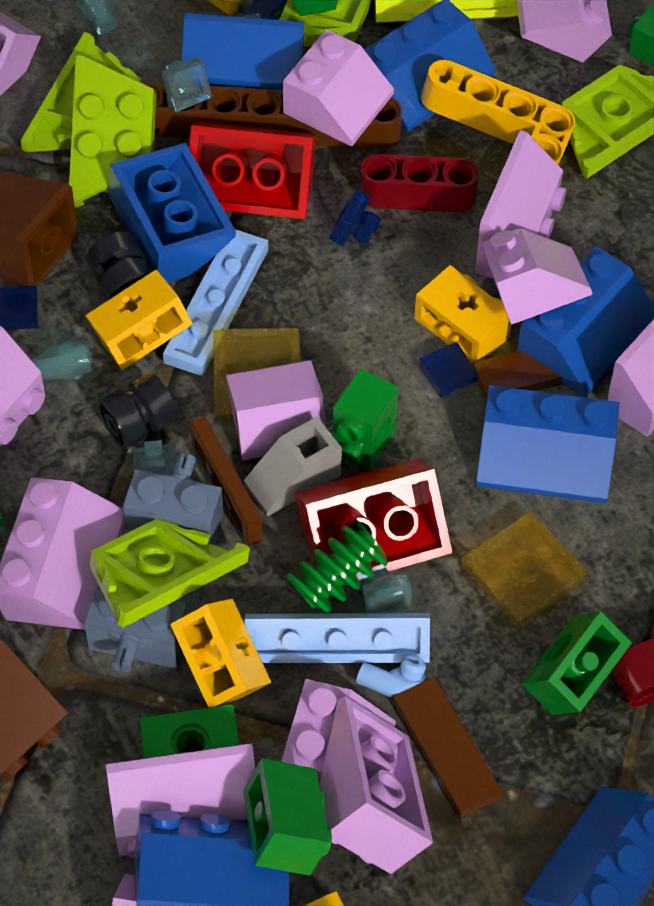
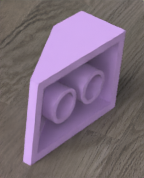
M343 696L337 701L319 786L325 796L324 814L326 824L331 829L333 844H340L359 855L366 863H372L392 874L433 843L409 736L348 697Z

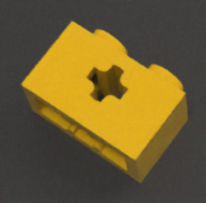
M451 265L416 294L414 319L472 364L473 362L486 359L510 337L512 325L502 300L493 298L481 289L472 277L460 273Z
M157 269L85 315L99 340L121 370L127 368L193 324L178 295Z
M233 599L206 604L170 624L208 708L235 702L272 683Z

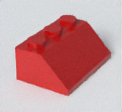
M199 121L191 125L189 149L224 211L306 219L314 172L317 134Z
M421 458L294 493L303 533L315 566H317L313 552L316 549L328 555L331 554L327 542L330 537L341 543L345 542L341 531L343 526L346 525L355 531L359 530L355 518L366 528L386 554L389 563L387 566H383L374 560L370 562L375 575L452 553L435 469ZM360 572L357 573L358 580L368 577Z

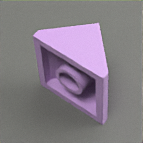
M311 360L226 375L242 461L262 458L280 436L315 417H318L326 427L324 398Z

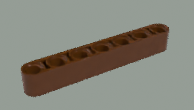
M142 83L153 88L156 93L155 137L190 139L191 125L199 121L317 134L316 146L383 150L396 146L401 138L402 107L392 97L353 146H349L284 114L283 90Z

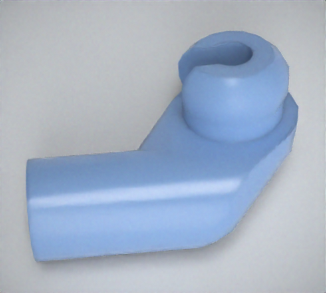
M413 655L405 657L404 661L401 662V666L389 672L364 662L357 675L356 683L388 697H393L424 682L426 665L420 657Z

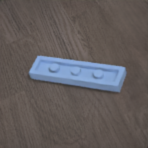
M235 229V238L215 255L186 310L193 324L170 339L163 353L164 364L203 377L268 252V240Z
M429 613L245 614V626L262 663H401L405 657L411 655L420 657L425 663H429L430 660Z

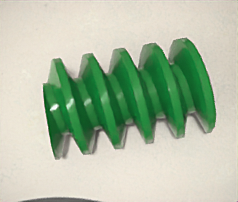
M356 518L358 531L346 525L341 528L345 540L344 543L333 537L327 540L331 551L330 555L319 549L313 552L317 563L316 567L305 561L299 563L303 574L302 579L291 573L285 575L314 611L316 608H319L328 614L331 613L333 609L329 600L330 596L344 602L347 599L343 589L344 584L356 590L361 588L357 577L358 572L369 578L374 577L375 574L370 563L372 560L383 566L389 564L384 550Z

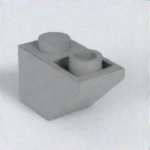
M315 417L280 436L243 480L244 486L268 517L295 502L294 493L325 485L341 476L342 447L320 419Z

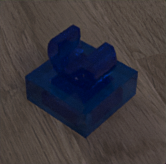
M356 189L343 207L328 239L343 246L352 234L358 241L368 243L372 233L375 234L382 220L377 214L364 211L371 196Z

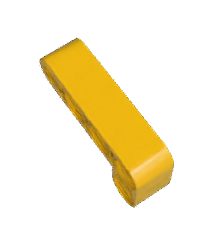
M438 60L432 63L421 92L422 103L432 112L509 143H515L520 130L528 132L558 165L575 127L574 115L564 106L448 60Z

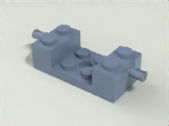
M185 453L178 455L173 475H160L135 469L123 505L125 527L122 535L155 519H160L177 524L183 529L211 534L209 544L214 545L223 518L222 487L198 483L190 479L196 464V458L191 454H188L187 460ZM97 584L84 623L89 650L115 655L111 663L112 668L120 671L122 666L125 673L131 671L133 659L177 669L182 649L170 624L195 610L201 587L122 628L118 625L99 584Z

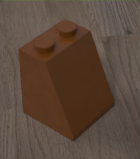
M0 171V277L31 294L79 238L72 186L62 182Z
M0 638V775L2 774L8 780L28 762L23 754L30 747L37 743L43 748L63 730L58 722L68 712Z

